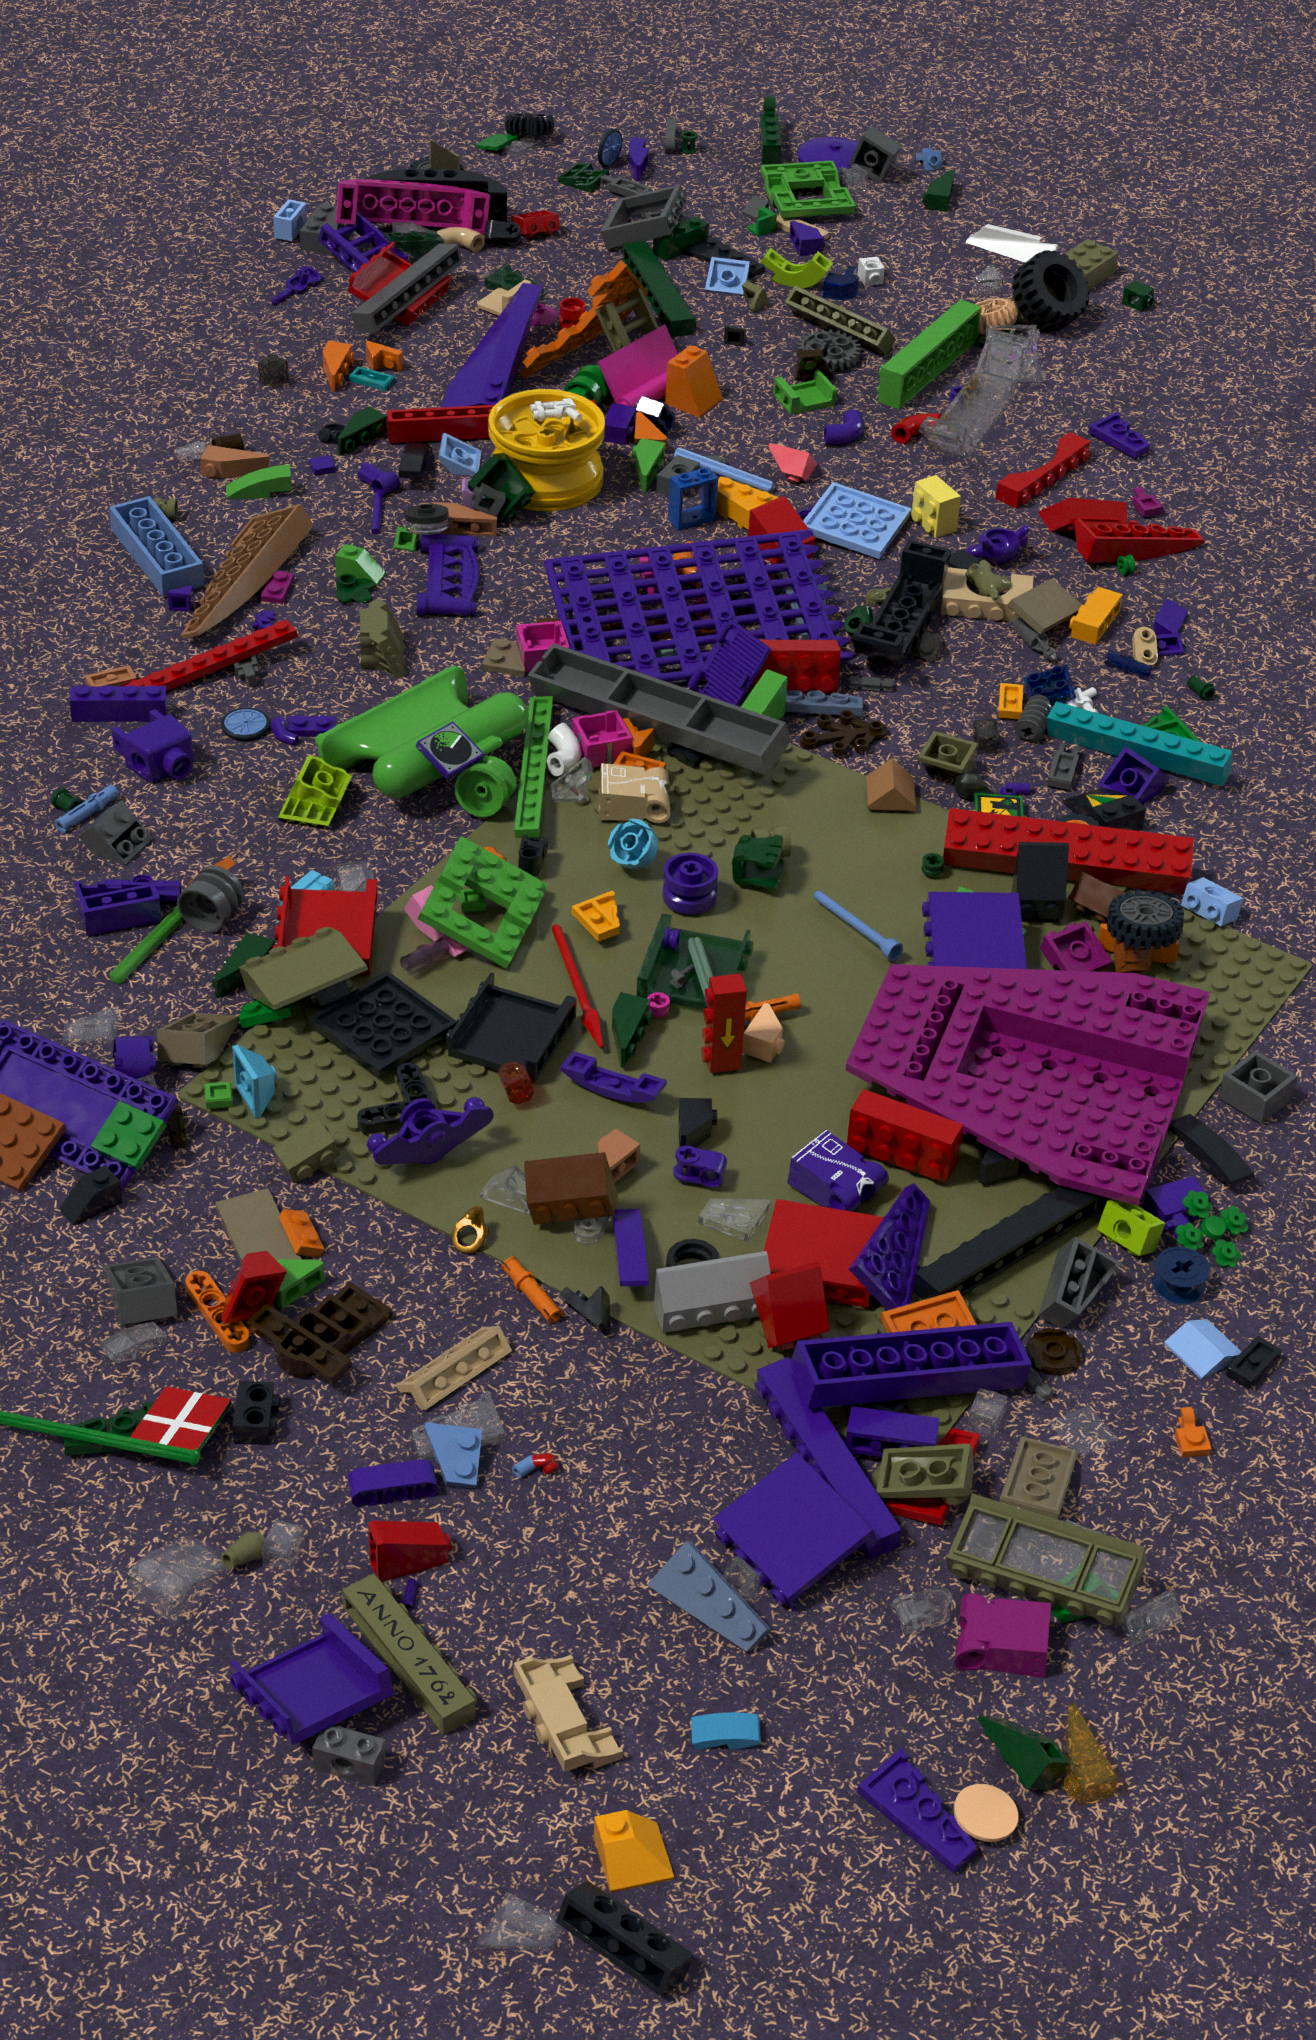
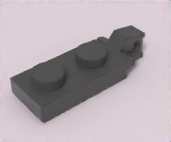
M604 174L600 178V188L626 197L652 191V188L620 176L614 178Z
M255 655L232 664L239 679L245 677L248 688L257 686L255 676L260 673Z

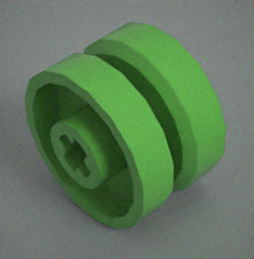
M484 756L481 761L463 770L457 777L455 795L459 804L466 812L477 817H488L494 815L513 798L517 788L516 777L511 767L505 761L493 756Z

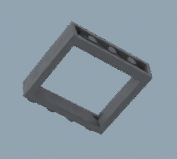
M681 184L617 199L600 231L606 249L622 246L623 243L644 241L670 235L687 203V193L683 191ZM663 209L660 216L627 223L630 216Z

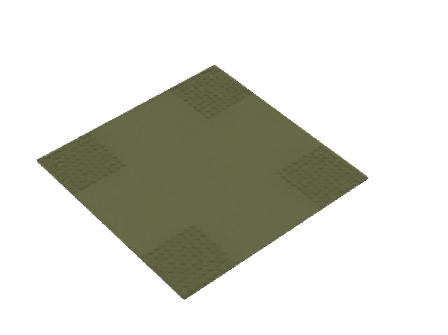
M654 736V747L646 757L666 762V770L669 773L668 796L670 799V817L663 823H654L646 818L643 820L654 830L658 838V851L650 864L633 870L622 867L611 858L610 848H608L610 834L618 824H625L629 821L599 820L598 788L601 766L587 769L580 758L577 767L560 776H554L547 768L540 837L533 838H548L547 855L543 861L540 874L536 876V878L548 885L508 967L504 968L472 949L457 957L452 956L420 931L404 910L412 895L430 885L434 887L449 860L451 851L376 917L370 975L357 974L345 979L348 992L351 993L384 972L389 971L456 1021L460 1013H464L467 1009L470 998L475 997L480 983L482 981L485 982L490 973H494V986L561 1005L567 995L575 998L577 996L552 932V926L559 924L592 1009L596 1010L599 1014L604 1043L602 1049L598 1047L581 1020L583 1012L577 998L576 1018L536 1082L448 1056L446 1037L404 1062L414 1063L419 1066L436 1110L464 1113L466 1100L471 1097H478L494 1113L492 1121L486 1127L449 1151L441 1160L432 1164L378 1165L375 1162L373 1153L367 1147V1141L373 1134H366L358 1129L357 1114L361 1109L404 1101L397 1084L398 1067L378 1078L309 1026V1017L328 1007L326 1005L320 1006L318 1002L313 1004L309 995L295 1001L292 1016L255 1025L225 1050L218 1059L214 1060L178 1092V1098L273 1147L319 1119L335 1140L340 1156L336 1157L333 1162L319 1168L322 1172L450 1237L455 1225L464 1214L475 1206H481L484 1212L485 1225L489 1229V1236H486L483 1246L478 1251L505 1264L504 1261L507 1258L515 1256L528 1272L531 1271L534 1274L536 1281L560 1293L567 1286L574 1293L579 1290L590 1298L602 1286L610 1297L611 1319L756 1392L757 1369L787 1357L791 1361L795 1347L780 1352L778 1346L769 1349L760 1317L663 1333L654 1310L656 1269L666 1268L669 1249L675 1243L684 1239H699L710 1243L719 1252L720 1258L764 1251L776 1199L823 1207L787 1184L791 1157L825 1129L847 1144L850 1109L863 1089L907 1104L906 1098L898 1094L894 1097L887 1093V1088L876 1082L870 1084L845 1069L848 1057L890 965L927 966V963L930 962V957L925 955L926 942H929L928 937H924V922H927V917L922 916V903L927 902L928 892H956L959 887H963L974 892L1011 893L1014 873L943 865V873L939 876L932 877L924 874L921 870L923 856L929 853H936L943 857L949 810L916 796V811L868 809L866 775L790 743L767 775L710 755L697 766L692 767L676 759L675 755L667 754V746L672 742ZM519 792L466 838L482 848L494 847L499 854L507 858V862L518 867L519 849L522 839L515 838L514 832ZM786 825L791 837V855L779 858L784 860V875L780 887L775 892L767 891L766 888L755 885H737L733 880L732 859L735 846L738 844L742 835H750L752 829L767 828L770 831L773 826ZM689 852L698 853L709 857L716 863L718 867L716 903L711 909L698 914H684L670 909L664 903L662 897L664 866L675 855ZM1067 880L1063 919H1021L1022 927L1026 930L1023 939L1027 969L1060 970L1058 966L1052 968L1039 948L1043 943V937L1052 931L1058 933L1071 923H1076L1077 925L1086 921L1096 937H1099L1100 925L1106 923L1094 917L1096 913L1091 910L1084 913L1074 908L1075 902L1068 898L1077 881ZM464 885L462 889H470V888ZM1110 885L1124 893L1131 891L1135 894V891H1137L1135 888ZM613 890L615 893V905H617L618 911L617 917L619 918L620 934L598 942L571 914L572 906ZM816 891L823 892L884 938L896 939L903 945L902 954L894 961L887 959L882 955L880 946L815 900L814 893ZM457 897L452 907L453 911L496 933L507 911L506 908L485 897L486 911L462 913L459 898ZM1182 909L1184 910V922L1179 939L1180 946L1177 962H1152L1150 972H1135L1136 974L1210 992L1194 1055L1172 1120L1188 1114L1195 1117L1221 1085L1223 1075L1238 1063L1312 968L1310 962L1300 957L1284 952L1279 948L1265 944L1233 929L1219 926L1185 909ZM667 927H670L672 931L680 929L677 951H672V948L663 949V940ZM699 937L702 940L713 976L741 973L747 990L746 1002L752 1001L756 1003L794 993L799 995L801 1001L800 1009L775 1014L783 1027L782 1039L785 1040L782 1052L776 1054L771 1063L742 1053L740 1070L710 1073L707 1063H703L701 1048L705 1047V1043L703 1041L702 1029L706 1028L703 1011L708 1006L696 970L686 975L687 983L681 989H677L669 983L674 978L671 976L673 969L681 971L693 964L688 949V940L690 938ZM1105 949L1113 962L1109 967L1097 972H1116L1114 952ZM620 992L647 998L650 994L656 992L666 994L670 999L669 1013L663 1017H653L650 1026H645L643 1040L641 1043L637 1042L634 1058L628 1060L625 1068H621L612 1032V1008ZM748 1020L744 1022V1032L751 1023ZM239 1045L263 1056L268 1065H272L275 1068L277 1074V1081H274L275 1093L260 1118L255 1119L235 1087L232 1046ZM575 1051L596 1058L598 1067L639 1079L643 1073L667 1080V1085L653 1101H621L600 1095L583 1087L561 1071V1065ZM994 1054V1056H997V1057H1002V1056H1003V1055H1000V1054ZM1044 1067L1047 1070H1053L1051 1067ZM1095 1080L1098 1083H1104V1081ZM231 1082L233 1107L206 1109L204 1084ZM411 1091L409 1094L415 1096L420 1095L421 1092ZM1147 1093L1149 1096H1156L1155 1094ZM679 1098H712V1109H717V1126L712 1125L711 1137L695 1148L717 1151L727 1158L722 1184L718 1187H707L701 1184L682 1182L673 1175V1168L677 1165L675 1153L679 1148ZM398 1113L389 1115L391 1118H400L401 1116ZM401 1128L379 1133L387 1137L388 1140L397 1135ZM614 1129L640 1143L639 1164L615 1182L618 1192L616 1209H640L647 1260L648 1286H620L616 1266L612 1217L533 1224L527 1206L525 1161L597 1153L599 1140L603 1136H607ZM1168 1129L1156 1166L1179 1138L1170 1129ZM968 1132L967 1135L962 1133L959 1161L947 1183L860 1153L864 1156L865 1161H872L881 1165L887 1171L889 1181L876 1194L861 1202L859 1208L854 1212L885 1217L904 1188L915 1183L930 1200L918 1262V1272L921 1267L930 1265L943 1254L950 1253L963 1242L970 1241L983 1230L993 1227L1003 1218L1013 1215L1021 1207L1028 1206L1038 1200L1041 1195L1048 1194L1058 1188L1059 1185L1049 1180L1050 1176L1044 1172L1036 1173L1030 1170L1029 1164L1021 1160L1019 1162L1018 1175L986 1184L978 1183L981 1162L989 1147L978 1142L977 1137ZM1103 1196L1099 1197L1097 1214L962 1296L976 1325L1012 1322L1020 1340L1024 1337L1039 1317L1038 1314L1058 1250L1075 1236L1093 1247L1102 1237L1103 1233L1098 1231L1097 1227L1106 1205V1200ZM473 1226L462 1228L458 1234V1241L468 1246L474 1244L477 1239V1231ZM685 1259L677 1263V1265L702 1261L698 1259ZM914 1288L911 1304L922 1301V1299L914 1293ZM871 1295L869 1308L826 1301L830 1331L822 1333V1339L887 1333L880 1319L881 1313L886 1310L874 1296ZM980 1392L911 1398L902 1413L940 1418L938 1444ZM871 1402L821 1408L838 1434L846 1438L851 1407L869 1408Z

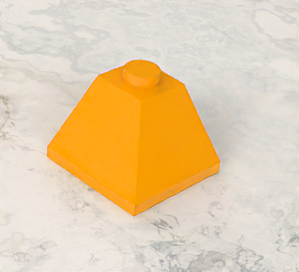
M628 1810L594 1817V1841L610 1893L674 1879L672 1867L657 1822Z

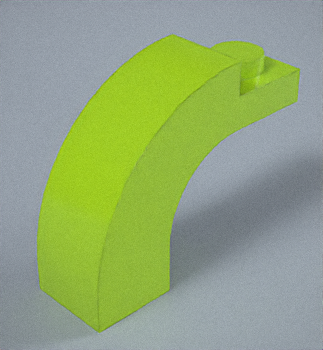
M772 248L767 251L760 261L768 270L775 273L772 277L773 281L778 284L807 288L818 283L833 264L819 251L809 262L793 264Z

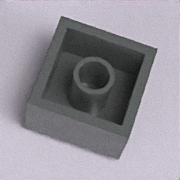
M871 126L861 136L849 165L880 183L890 173L902 145Z
M1254 1050L1223 1075L1219 1098L1262 1124L1293 1099L1298 1076Z

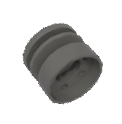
M210 865L204 867L181 892L177 899L179 913L193 928L213 933L217 932L243 903L245 893L237 877L230 871L220 866Z

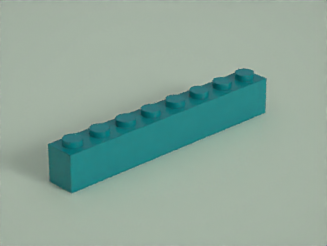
M1055 702L1047 716L1048 736L1115 756H1118L1126 746L1157 768L1224 786L1232 770L1231 750L1060 702Z

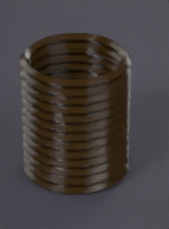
M240 433L213 437L212 446L245 451Z

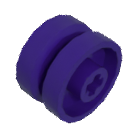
M689 852L675 855L665 863L662 897L664 903L670 909L684 914H698L712 908L716 903L718 867L712 859L702 854Z

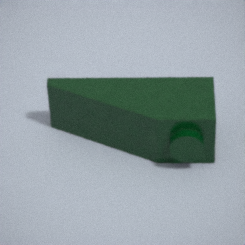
M951 169L928 185L927 192H923L922 203H925V210L948 211L954 185L955 170Z

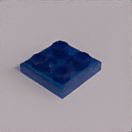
M1068 665L1055 666L1050 670L1032 673L1023 678L1028 700L1035 695H1042L1048 698L1052 706L1055 702L1062 703L1076 698Z

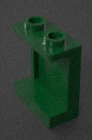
M505 453L493 454L468 482L472 490L476 486L480 488L481 484L484 483L499 492L505 493V502L497 517L498 522L513 521L518 516L517 512L531 502V497L536 493Z

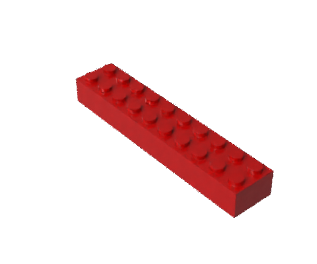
M949 808L943 853L944 865L1014 873L1018 842L1069 843L1067 880L1077 881L1081 872H1084L1108 885L1184 894L1187 883H1190L1194 838Z

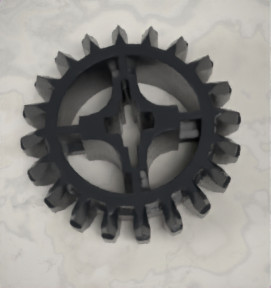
M538 113L510 114L506 116V133L521 136L550 135L554 132V118L548 114Z

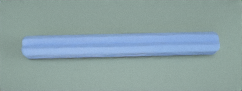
M677 448L674 453V458L679 455L700 462L699 468L708 467L716 475L730 478L738 483L746 484L768 493L773 489L772 481L688 450Z

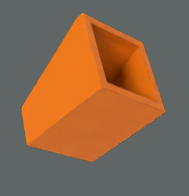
M690 345L667 362L666 404L701 417L722 400L707 351Z

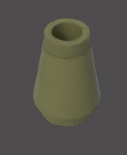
M245 1532L221 1553V1561L226 1568L232 1569L233 1567L260 1560L267 1551V1543L259 1532Z

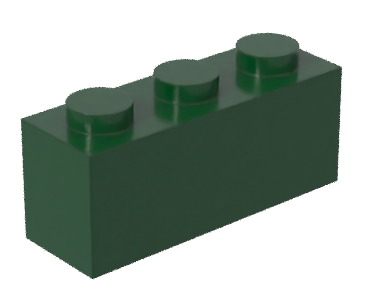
M696 216L677 223L670 235L653 238L654 255L664 261H668L683 254V248L708 237L709 223Z

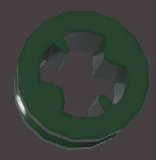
M929 853L923 856L921 870L924 874L933 877L943 873L944 858L941 855Z

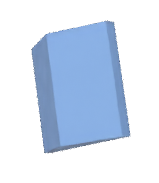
M711 257L705 291L744 296L742 285L748 281L750 262Z
M443 433L438 459L451 474L475 475L479 471L482 451Z
M1207 1319L1187 1321L1164 1341V1344L1201 1380L1230 1365L1241 1353Z

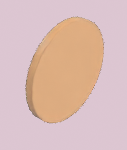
M974 1784L964 1788L956 1797L954 1803L955 1819L959 1826L970 1836L982 1841L995 1842L1009 1837L1014 1832L1018 1823V1810L1014 1801L1003 1790L988 1784Z

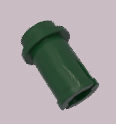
M1193 675L1188 679L1187 687L1199 694V698L1202 700L1213 698L1215 695L1214 685L1204 682L1197 675Z

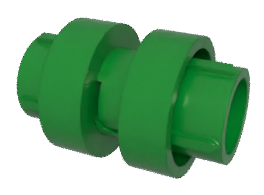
M586 365L577 372L563 391L575 393L588 400H595L596 405L599 406L609 394L610 389L600 366Z

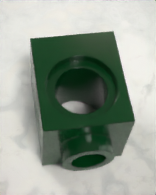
M1133 281L1124 287L1122 304L1142 312L1153 305L1154 288L1138 281Z

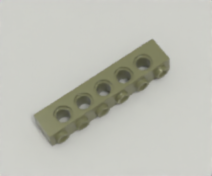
M794 286L785 300V304L793 313L829 330L831 329L833 332L847 333V337L853 336V340H858L859 344L884 356L887 355L896 341L888 328L800 287Z

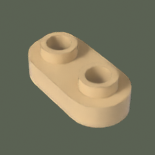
M1140 627L1132 637L1133 660L1138 668L1151 669L1155 666L1158 659L1156 634L1148 627Z

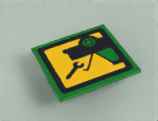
M974 794L975 811L1024 817L1022 796Z

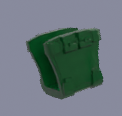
M742 835L738 844L735 846L732 859L733 880L737 885H755L766 888L767 891L775 892L780 887L784 875V860L779 859L783 849L782 835H774V837L750 838V835Z

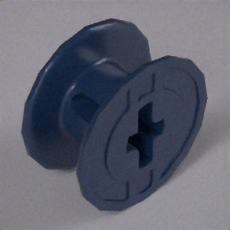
M1171 1247L1163 1250L1157 1256L1155 1261L1156 1272L1152 1278V1285L1160 1297L1175 1304H1191L1199 1301L1205 1295L1207 1289L1205 1281L1208 1280L1211 1269L1204 1255L1187 1247Z

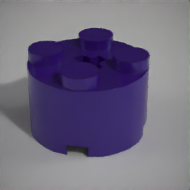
M153 1036L114 1037L113 1069L153 1086V1073H150V1071H155V1054L150 1055V1052H153Z

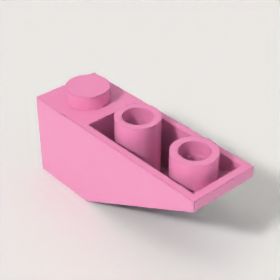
M430 885L412 895L404 910L420 931L452 956L457 957L470 948L417 919L433 889V886Z

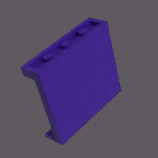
M928 892L927 902L922 903V916L927 917V922H924V937H928L929 940L925 945V955L930 957V962L927 963V966L1027 969L1019 893Z
M797 1452L713 1518L717 1531L714 1533L718 1540L725 1547L730 1544L735 1549L733 1554L743 1566L749 1564L753 1569L752 1575L761 1586L767 1583L772 1589L770 1593L780 1606L786 1604L792 1611L796 1610L794 1600L860 1546L869 1551L877 1545L873 1529Z
M331 1613L319 1617L322 1630L321 1635L245 1671L234 1659L230 1661L233 1674L229 1677L234 1690L237 1693L241 1691L249 1706H255L265 1722L270 1721L279 1737L284 1736L292 1745L394 1695L389 1669Z

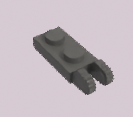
M1060 743L1048 775L1047 786L1070 790L1079 761L1080 746H1075L1072 753H1067L1066 744Z

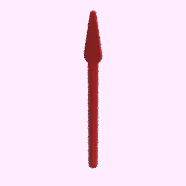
M555 924L552 926V932L583 1012L581 1020L598 1047L602 1049L604 1043L599 1014L596 1010L592 1009L562 928L559 924Z

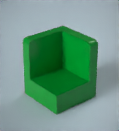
M766 207L759 208L757 223L747 226V230L758 237L775 231L777 214Z

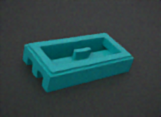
M358 366L349 375V381L386 391L387 387H390L391 383L395 382V376Z

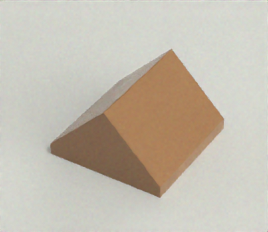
M893 758L866 776L868 809L916 811L914 777Z

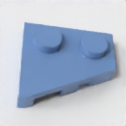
M426 1422L424 1431L429 1437L435 1460L440 1465L445 1485L476 1488L482 1429Z

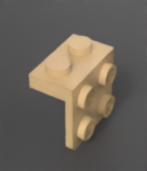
M523 280L509 291L497 288L478 301L477 307L499 316L523 283L531 284V282Z

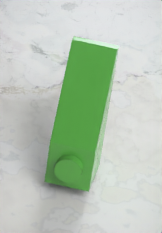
M641 438L637 446L634 445L632 458H635L634 466L641 490L646 492L665 460V443Z

